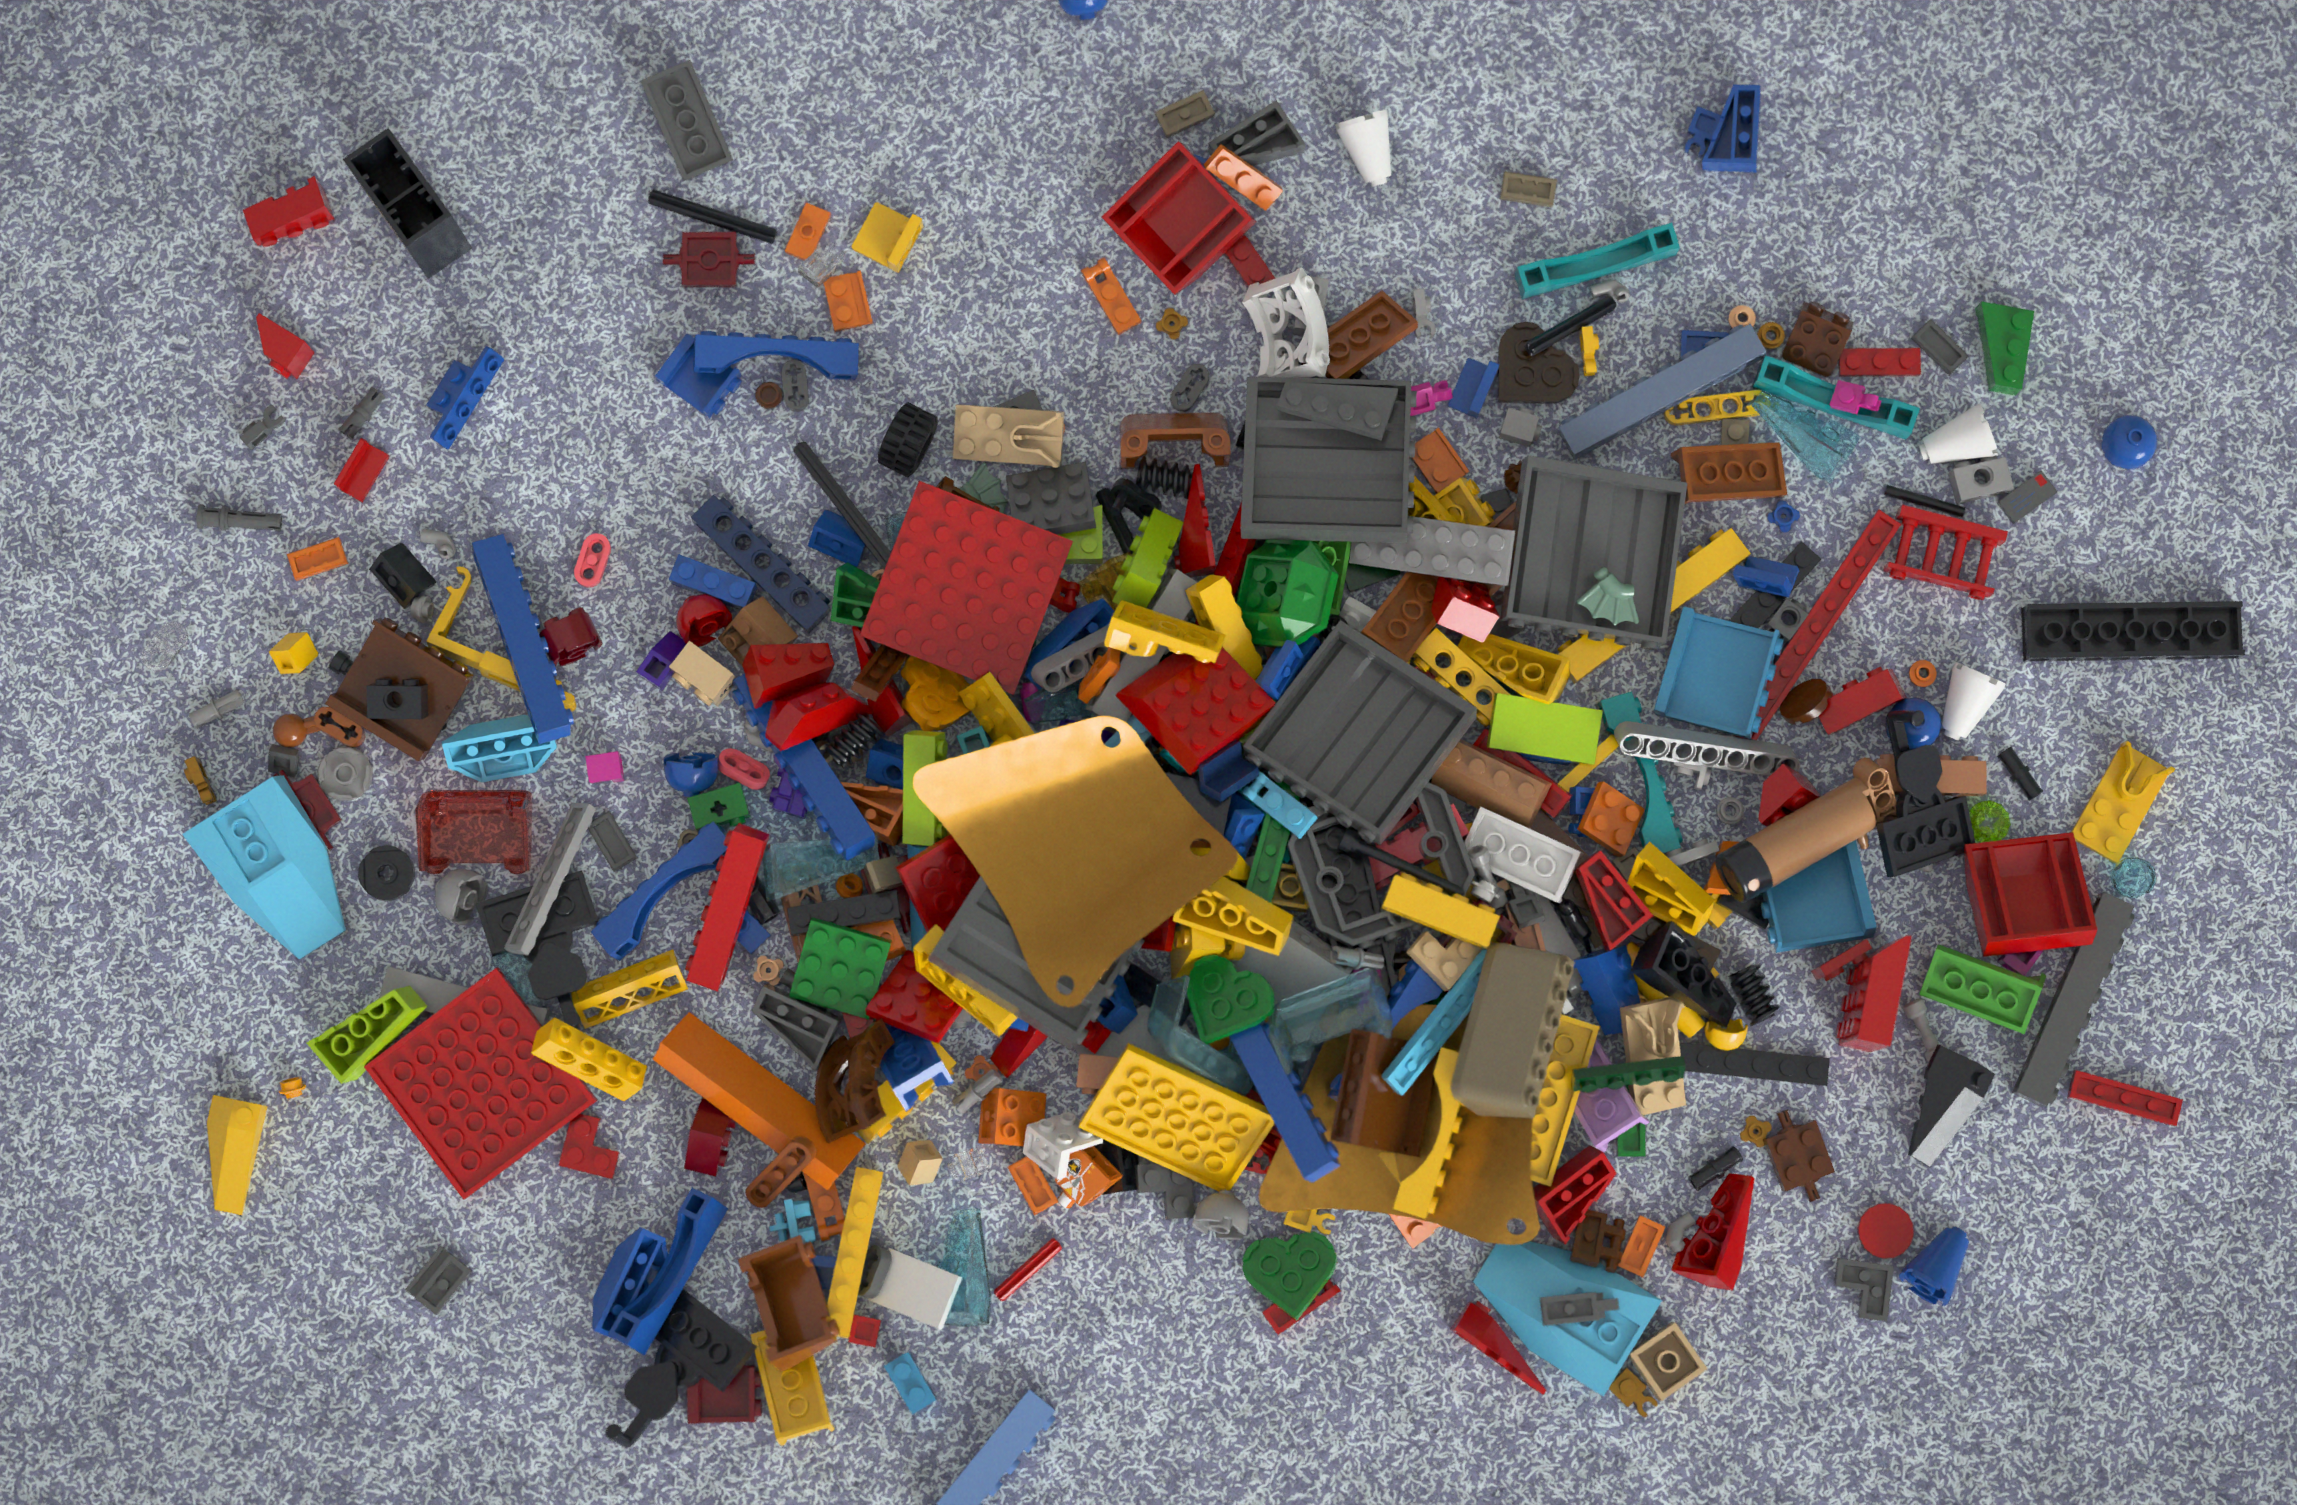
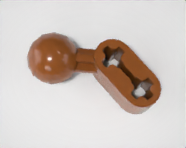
M322 707L317 710L314 716L305 719L293 713L284 714L275 721L273 726L275 741L281 746L288 748L302 744L307 734L319 731L352 748L361 746L366 738L365 731L360 725L331 707ZM331 716L338 726L347 731L355 729L358 736L356 738H349L342 729L333 724L327 723L325 725L322 720L324 717L329 718Z

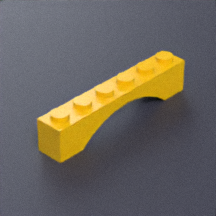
M1445 1046L1441 1047L1433 1073L1439 1087L1442 1102V1121L1439 1135L1433 1150L1425 1162L1413 1174L1401 1182L1393 1207L1395 1210L1424 1219L1428 1217L1429 1213L1434 1214L1438 1202V1198L1434 1197L1437 1186L1442 1187L1446 1175V1171L1442 1170L1445 1159L1450 1160L1454 1144L1450 1143L1452 1133H1458L1462 1117L1458 1116L1460 1106H1465L1457 1101L1451 1092V1081L1460 1051Z
M856 1167L827 1302L831 1319L835 1318L840 1330V1334L837 1337L849 1339L883 1172Z

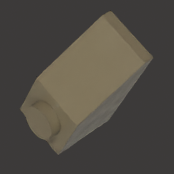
M896 856L865 864L864 873L872 894L886 892L903 885L895 868L903 863V861L898 862Z

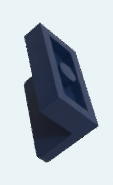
M1234 740L1199 764L1200 791L1220 802L1259 776L1258 767L1242 759L1241 742L1238 740Z

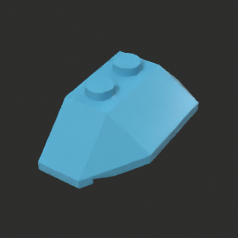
M528 715L472 724L442 742L448 768L479 782L535 773L557 748L556 740L538 744Z

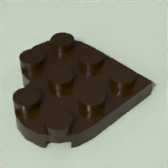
M1527 321L1516 323L1505 331L1499 343L1498 403L1552 404L1563 402L1572 396L1578 386L1580 378L1578 364L1565 351L1554 349L1553 345L1534 356H1530L1525 350L1524 345L1530 339L1545 332V330L1541 329L1536 323Z

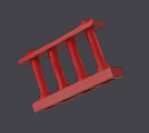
M1901 505L1898 508L1895 520L1902 521L1903 530L1895 563L1888 562L1883 571L1890 573L1889 577L1897 580H1905L1908 577L1968 592V597L1976 600H1984L1985 597L1989 598L1994 594L1995 588L1985 586L1993 548H1997V545L2001 546L2006 542L2008 531L1906 505ZM1918 525L1927 527L1930 533L1921 570L1906 566L1914 528H1917ZM1944 532L1955 534L1954 538L1956 539L1948 577L1932 573L1940 536L1944 535ZM1970 539L1981 541L1980 545L1983 546L1974 583L1958 579L1966 544Z

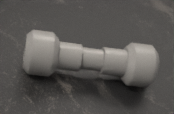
M1482 845L1472 847L1468 851L1472 866L1476 868L1482 880L1496 887L1494 892L1500 896L1498 899L1493 897L1491 903L1487 904L1495 910L1506 904L1507 897L1504 890L1498 887L1496 880L1491 874L1492 870L1489 865L1491 856L1487 847Z
M1918 998L1905 1004L1903 1010L1906 1017L1912 1019L1916 1028L1919 1029L1926 1048L1924 1055L1929 1063L1939 1043L1929 1027L1930 1023L1925 1015L1927 1007L1923 999Z

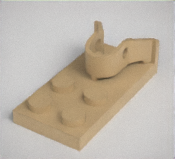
M956 404L953 459L1047 465L1058 468L1062 464L1065 412Z
M1665 997L1620 1008L1626 1063L1681 1056L1677 1022L1682 1008H1685L1682 1001ZM1683 1078L1675 1082L1656 1081L1645 1086L1629 1085V1093L1642 1115L1686 1106Z

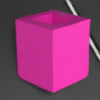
M618 751L585 756L590 783L611 780L614 783L625 781L622 758Z

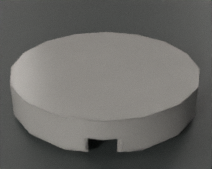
M352 747L333 749L321 759L317 769L318 782L324 792L329 797L339 801H352L361 797L369 789L373 779V768L369 759L360 750Z

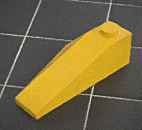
M1490 633L1483 643L1463 635L1457 646L1478 666L1523 697L1548 705L1560 698L1570 677L1569 658Z
M213 1095L207 1119L215 1210L239 1215L243 1214L268 1106Z

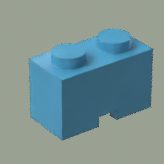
M910 1351L884 1366L912 1415L937 1400Z

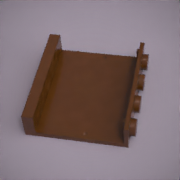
M378 618L373 620L372 624L375 626L337 692L331 694L325 704L413 759L421 761L429 753L474 675L468 672V667L457 660L452 662L445 658V652L435 646L429 648L421 643L422 638L409 631L406 634L398 629L399 625L392 619ZM390 678L392 683H402V679H419V684H428V717L424 719H367V685L375 683V679ZM395 691L392 695L393 702L401 705L403 702L402 695Z
M1351 1028L1330 1140L1420 1157L1435 1079L1433 1073L1440 1049L1402 1096L1396 1093L1381 1075L1408 1041Z

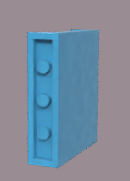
M1683 606L1655 704V714L1751 739L1753 732L1758 733L1762 717H1759L1758 714L1760 707H1765L1768 700L1769 691L1765 689L1768 680L1773 681L1776 665H1773L1775 654L1780 655L1784 639H1780L1779 630L1775 629V632L1695 613L1693 608Z
M1856 840L1762 893L1764 902H1761L1762 915L1764 919L1768 918L1770 926L1767 928V937L1769 943L1774 944L1776 953L1874 938L1877 925Z

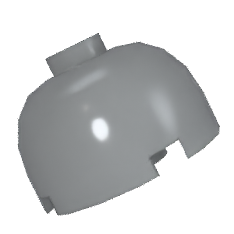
M455 869L447 873L435 886V904L440 914L457 925L464 926L474 919L470 916L476 905L475 903L477 901H484L487 896L488 885L482 879L485 877L468 869Z
M1221 1190L1219 1193L1204 1197L1199 1202L1192 1225L1204 1234L1208 1233V1229L1217 1232L1216 1238L1241 1240L1247 1233L1249 1213L1243 1202L1236 1198L1235 1193Z

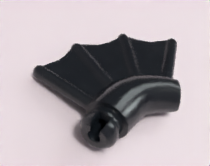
M1565 899L1561 903L1551 900V903L1559 911L1561 919L1564 920L1572 931L1574 938L1580 941L1587 953H1591L1592 949L1588 938L1592 935V932L1583 919L1577 905L1570 899Z

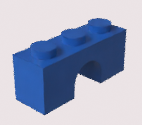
M678 554L669 577L672 585L696 594L702 593L714 596L725 605L739 610L753 601L757 591V586L752 581Z

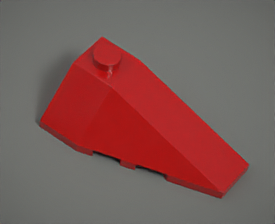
M1200 464L1194 465L1179 544V555L1174 556L1175 569H1178L1188 577L1212 575L1215 572L1216 566L1211 530L1208 531V511L1204 503L1205 492Z
M853 626L852 630L862 671L875 654L876 649L870 639L859 636L862 627ZM893 679L876 701L867 699L868 705L873 709L872 719L884 730L887 736L893 735L915 721L908 711L902 707L904 697Z
M1030 1024L1027 1031L1007 1028L990 1060L1008 1078L1048 1036Z
M1733 1173L1727 1175L1711 1199L1713 1208L1705 1218L1699 1216L1696 1225L1699 1226V1229L1691 1240L1686 1237L1684 1238L1685 1247L1682 1251L1677 1252L1671 1268L1674 1273L1708 1287L1733 1291L1742 1266L1755 1179L1753 1176Z
M1479 1301L1475 1305L1472 1302H1468L1450 1330L1538 1393L1544 1395L1547 1390L1495 1319L1488 1315L1491 1310Z

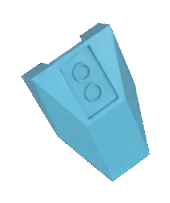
M284 775L272 776L182 834L231 900L298 959H302L346 931L326 845Z
M1531 1241L1515 1245L1495 1244L1474 1278L1473 1283L1529 1351L1592 1391L1604 1396L1662 1300L1616 1272H1607L1605 1270L1606 1266L1601 1263L1596 1268L1570 1261L1571 1251ZM1596 1292L1603 1293V1299L1618 1298L1619 1310L1605 1311V1318L1596 1321L1542 1325L1539 1297Z

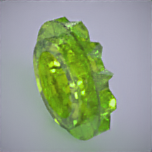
M1992 800L1981 801L1969 810L1976 841L1980 843L1999 841L2007 835L2011 823L2009 813L2002 804ZM1985 814L1988 815L1989 818L1999 817V819L1996 820L1995 823H1993V830L1990 829L1989 826L1979 827V825L1982 824V822L1985 820Z

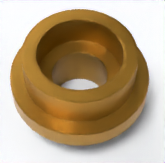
M1767 322L1760 327L1757 336L1764 348L1775 349L1783 343L1785 333L1779 324ZM1773 332L1776 338L1768 340L1766 333Z

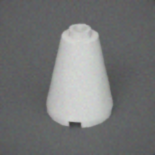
M1387 110L1373 112L1372 114L1335 124L1336 131L1364 182H1371L1372 187L1387 183L1386 177L1391 176Z
M1981 404L1971 407L1922 438L1924 444L1919 445L1924 461L1929 459L1931 464L1998 455L1997 447L1988 421L1984 418V410Z
M1956 662L1952 670L1941 727L1946 729L1944 735L1958 741L1961 736L1966 738L2004 690L2006 683Z

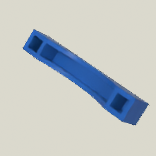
M701 331L694 338L693 372L720 374L744 359L777 355L802 361L818 370L827 379L856 380L858 376L859 343H852V339L838 338L836 342L825 341L823 337H810L809 340H798V337L794 335H784L782 339L771 338L769 334H756L755 337H744V334L739 332H731L727 336H719L714 331Z
M714 821L703 826L691 842L682 845L678 853L670 861L662 863L650 879L642 881L630 897L621 900L610 915L601 918L597 922L596 927L591 933L609 956L621 961L640 944L643 929L650 913L668 890L694 874L716 870L720 856H725L727 846H724L727 832L723 827Z
M1411 959L1405 967L1406 973L1402 980L1397 981L1392 987L1390 999L1386 1005L1383 1004L1380 1007V1011L1375 1017L1376 1021L1371 1028L1369 1027L1365 1031L1389 1036L1393 1028L1406 1014L1425 1002L1437 999L1443 989ZM1338 1074L1330 1085L1332 1090L1328 1096L1335 1101L1338 1100L1342 1074Z
M693 1187L691 1188L678 1211L674 1239L662 1268L647 1289L635 1301L621 1310L608 1333L609 1336L645 1356L728 1210L726 1206L713 1197Z

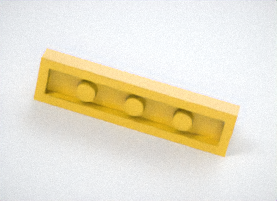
M672 949L589 981L580 990L571 992V996L584 1028L587 1029L688 990V986L680 970L676 954ZM674 975L677 976L679 983L670 987L662 985L666 978ZM640 988H652L649 995L644 997L636 995ZM614 998H626L623 1005L618 1007L610 1005ZM591 1007L600 1008L597 1015L589 1018L586 1017L583 1011Z

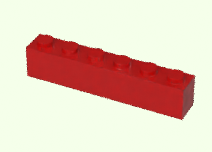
M740 823L737 824L733 831L729 830L724 840V846H727L725 856L721 855L717 863L716 871L720 873L718 880H713L709 889L708 896H711L712 899L710 906L705 905L700 920L704 922L702 931H697L693 941V946L697 948L695 954L690 955L685 970L689 971L686 981L717 992L723 985L770 836L769 833Z

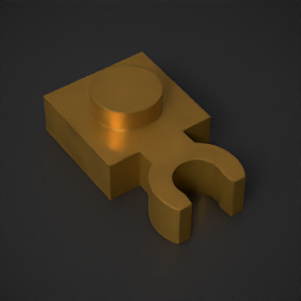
M195 756L184 760L187 766L184 769L185 776L190 784L194 783L197 786L203 804L209 805L216 802L217 799L210 787V782L201 760Z
M1625 1368L1608 1388L1626 1407H1629L1634 1402L1637 1412L1643 1417L1648 1416L1642 1409L1643 1403L1649 1401L1654 1407L1658 1405L1653 1397L1642 1394L1647 1386L1628 1368Z

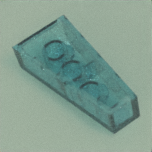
M875 836L874 847L848 861L844 859L841 853L838 855L835 853L830 844L831 839L766 845L763 855L766 901L775 900L864 869L866 863L879 860L877 836Z

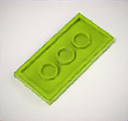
M1495 693L1487 748L1595 765L1603 710L1555 702L1548 705L1525 697Z

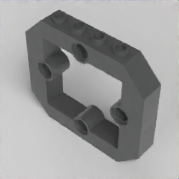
M1428 782L1416 798L1427 833L1420 840L1419 851L1424 858L1437 860L1444 879L1461 886L1465 891L1463 895L1465 896L1475 872L1446 791ZM1315 806L1307 808L1318 818L1301 839L1292 834L1287 845V851L1315 930L1350 948L1358 946V948L1363 950L1374 946V940L1384 937L1385 941L1400 937V931L1411 928V931L1415 932L1426 928L1427 926L1409 919L1399 923L1394 920L1393 913L1389 911H1383L1345 924L1335 896L1343 885V875L1336 867H1325L1313 832L1339 824V822L1336 820V816L1329 811L1324 813ZM1431 838L1437 839L1441 844L1440 851L1431 852L1427 848V840ZM1327 874L1333 875L1337 882L1336 886L1326 888L1322 884V877ZM1442 891V893L1451 897L1453 896L1445 891Z

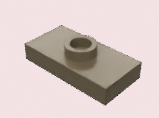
M1504 171L1500 200L1553 208L1557 179Z

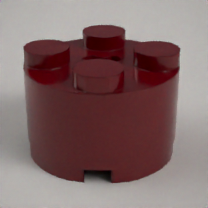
M583 607L572 610L568 613L569 616L560 620L558 617H553L543 623L545 629L540 631L539 636L545 637L549 649L547 655L550 661L553 660L555 667L557 662H559L560 666L572 664L586 657L585 652L591 647L596 651L603 644L589 613L585 612Z

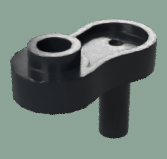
M1118 479L1110 491L1111 498L1114 501L1110 512L1114 516H1119L1123 507L1131 510L1140 519H1143L1144 515L1149 517L1154 508L1160 511L1162 509V503L1158 497L1142 490L1129 479Z

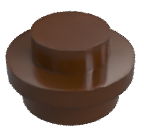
M764 382L756 389V401L765 409H773L782 401V390L774 382Z

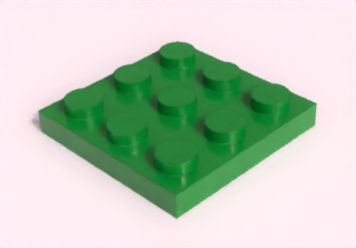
M812 917L789 997L869 1019L870 1016L866 1015L865 1008L877 993L892 940Z

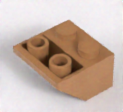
M762 596L743 607L718 637V640L742 666L751 645L793 644L799 636Z

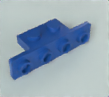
M486 346L472 368L454 360L426 404L427 407L442 415L430 438L445 449L451 447L504 361V358L492 348Z

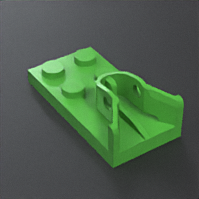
M1938 944L1919 995L2025 1034L2042 991L2046 975L2041 973L2039 976L2026 977Z

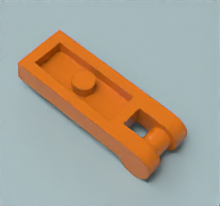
M1104 257L1099 259L1097 264L1091 268L1087 266L1080 270L1117 335L1141 323L1139 315ZM1103 273L1106 280L1098 284L1095 277Z
M804 1173L821 1241L830 1240L831 1236L838 1234L842 1236L845 1216L836 1183L834 1182L831 1188L826 1190ZM835 1216L837 1223L827 1226L825 1218Z

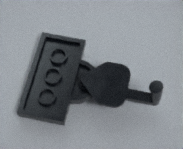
M1920 710L1891 711L1886 717L1895 760L1897 781L1902 788L1896 804L1897 817L1876 823L1887 877H1896L1963 854L1965 844L1975 843L1966 796H1956L1944 800L1942 793L1936 787L1942 775L1938 750L1932 745H1923L1911 750L1909 749L1904 723H1912L1913 726L1921 725L1924 720V713Z
M582 870L565 876L558 890V896L553 901L547 914L546 922L538 933L534 947L529 955H523L526 960L532 963L528 972V978L533 993L542 1000L557 997L564 1022L580 1031V1016L575 1013L569 993L580 990L586 983L587 975L581 957L570 952L573 945L572 932L596 925L598 922ZM533 886L475 903L492 957L509 952L504 947Z
M682 1289L655 1337L661 1344L656 1351L654 1365L637 1369L625 1386L624 1394L626 1399L639 1409L640 1412L624 1433L618 1424H611L605 1430L607 1438L624 1448L632 1447L652 1420H660L667 1416L678 1401V1388L686 1389L696 1385L702 1378H705L718 1390L724 1392L757 1348L755 1344L685 1289Z

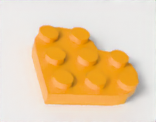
M911 655L907 658L904 667L901 669V676L907 680L911 687L902 700V707L908 711L912 719L920 725L923 731L946 729L972 712L964 705L961 696L958 694L969 685L961 674Z

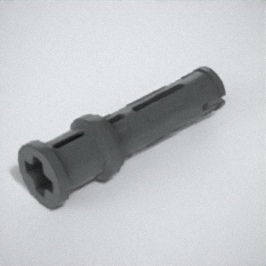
M199 504L196 522L198 529H203L206 526L219 527L223 531L230 527L281 531L282 514L234 511L227 506L207 508L205 505Z

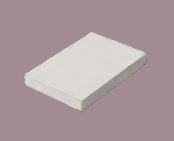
M888 1248L892 1259L879 1294L875 1298L868 1300L942 1330L963 1277Z

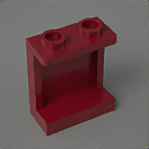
M743 1365L724 1392L718 1390L705 1378H702L696 1385L688 1387L687 1424L757 1422V1416H762V1399H757V1388L762 1387L760 1372L756 1371V1365Z

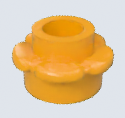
M301 1077L283 1080L279 1082L281 1087L279 1094H285L286 1098L298 1097L302 1095V1090L305 1089L306 1084H303Z

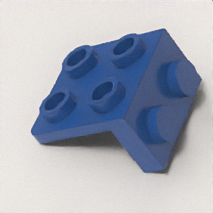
M1235 792L1231 795L1223 837L1233 845L1245 860L1264 813L1238 792Z

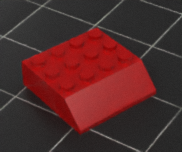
M1180 141L1161 157L1102 216L1105 222L1174 295L1199 279L1257 222L1218 179L1205 169L1202 162L1185 144Z
M1223 647L1215 663L1211 661L1208 663L1198 661L1193 655L1187 653H1173L1115 695L1189 775L1199 769L1200 763L1260 725L1276 703Z
M2073 832L1964 845L1966 887L1983 957L2091 945L2098 929Z
M1905 935L1883 945L1868 955V958L1854 965L1853 969H1848L1846 984L1850 985L1848 996H1843L1840 1008L1842 1012H1845L1843 1022H1838L1835 1038L1839 1039V1046L1867 1052L1891 1046L1912 936Z

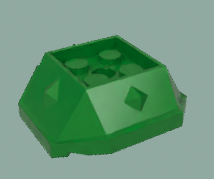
M1267 539L1261 547L1247 555L1242 581L1238 586L1237 604L1241 608L1243 622L1251 632L1253 646L1282 648L1286 640L1294 641L1299 646L1314 633L1318 634L1327 628L1339 574L1333 565H1330L1317 543L1311 540Z

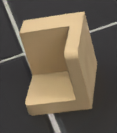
M931 1140L907 1142L899 1161L898 1169L909 1186L928 1184L934 1181L943 1158Z

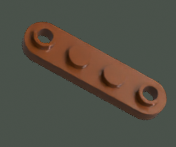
M795 1137L746 1188L745 1193L749 1202L759 1208L767 1207L816 1156L814 1144L805 1137Z

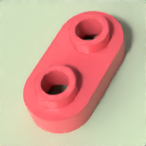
M594 533L589 535L583 542L574 569L575 579L583 587H594L600 583L611 553V544L604 535ZM601 544L602 551L594 553L593 546ZM588 569L594 571V575L590 579L584 577V573Z
M732 748L723 750L719 755L718 770L722 774L754 790L762 789L767 785L770 771L763 763Z

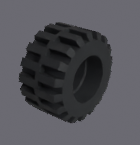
M909 402L905 403L896 413L884 436L878 452V463L907 478L910 477L919 467L932 442L938 425V417Z

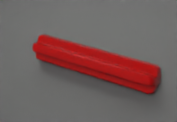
M1054 1238L1050 1239L994 1290L995 1296L1000 1301H1005L1062 1250L1060 1243Z

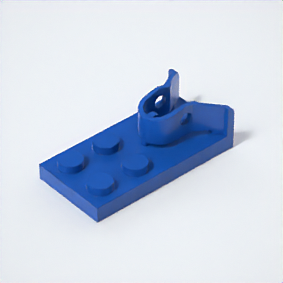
M890 1024L886 1025L895 1043L883 1055L880 1067L906 1111L910 1110L919 1098L914 1088L928 1079L932 1078L936 1087L955 1083L930 1040Z

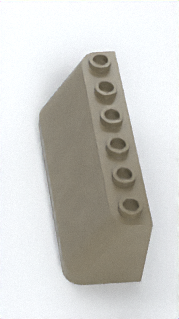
M1492 943L1488 947L1451 1081L1453 1097L1477 1115L1534 1118L1539 1104L1543 1081L1546 1078L1548 1062L1553 1051L1557 1028L1560 1025L1563 1005L1567 998L1569 982L1574 971L1575 962L1568 956L1506 943Z

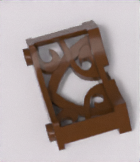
M882 1018L869 1025L863 1033L848 1039L845 1035L837 1038L829 1046L819 1064L815 1080V1106L820 1128L827 1143L856 1131L869 1128L886 1116L879 1097L878 1082L874 1080L875 1069L880 1066L883 1055L895 1042ZM849 1068L848 1083L846 1084L843 1096L841 1085L843 1077Z

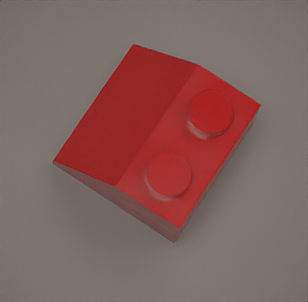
M258 313L256 320L263 353L270 360L268 365L277 374L286 379L289 376L298 379L315 352L304 340Z

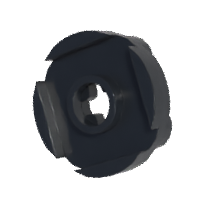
M383 845L375 847L362 859L358 869V878L361 886L369 895L381 901H393L409 892L415 879V868L407 853L397 847ZM385 866H389L390 870L394 871V875L390 876L388 881H385V878L379 875L380 871H384Z

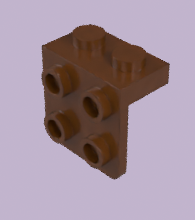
M1804 301L1800 308L1798 319L1782 351V358L1822 376H1831L1852 332L1853 321H1850V317L1843 313L1835 312L1833 314L1826 311L1825 307L1817 302L1811 301L1807 303Z

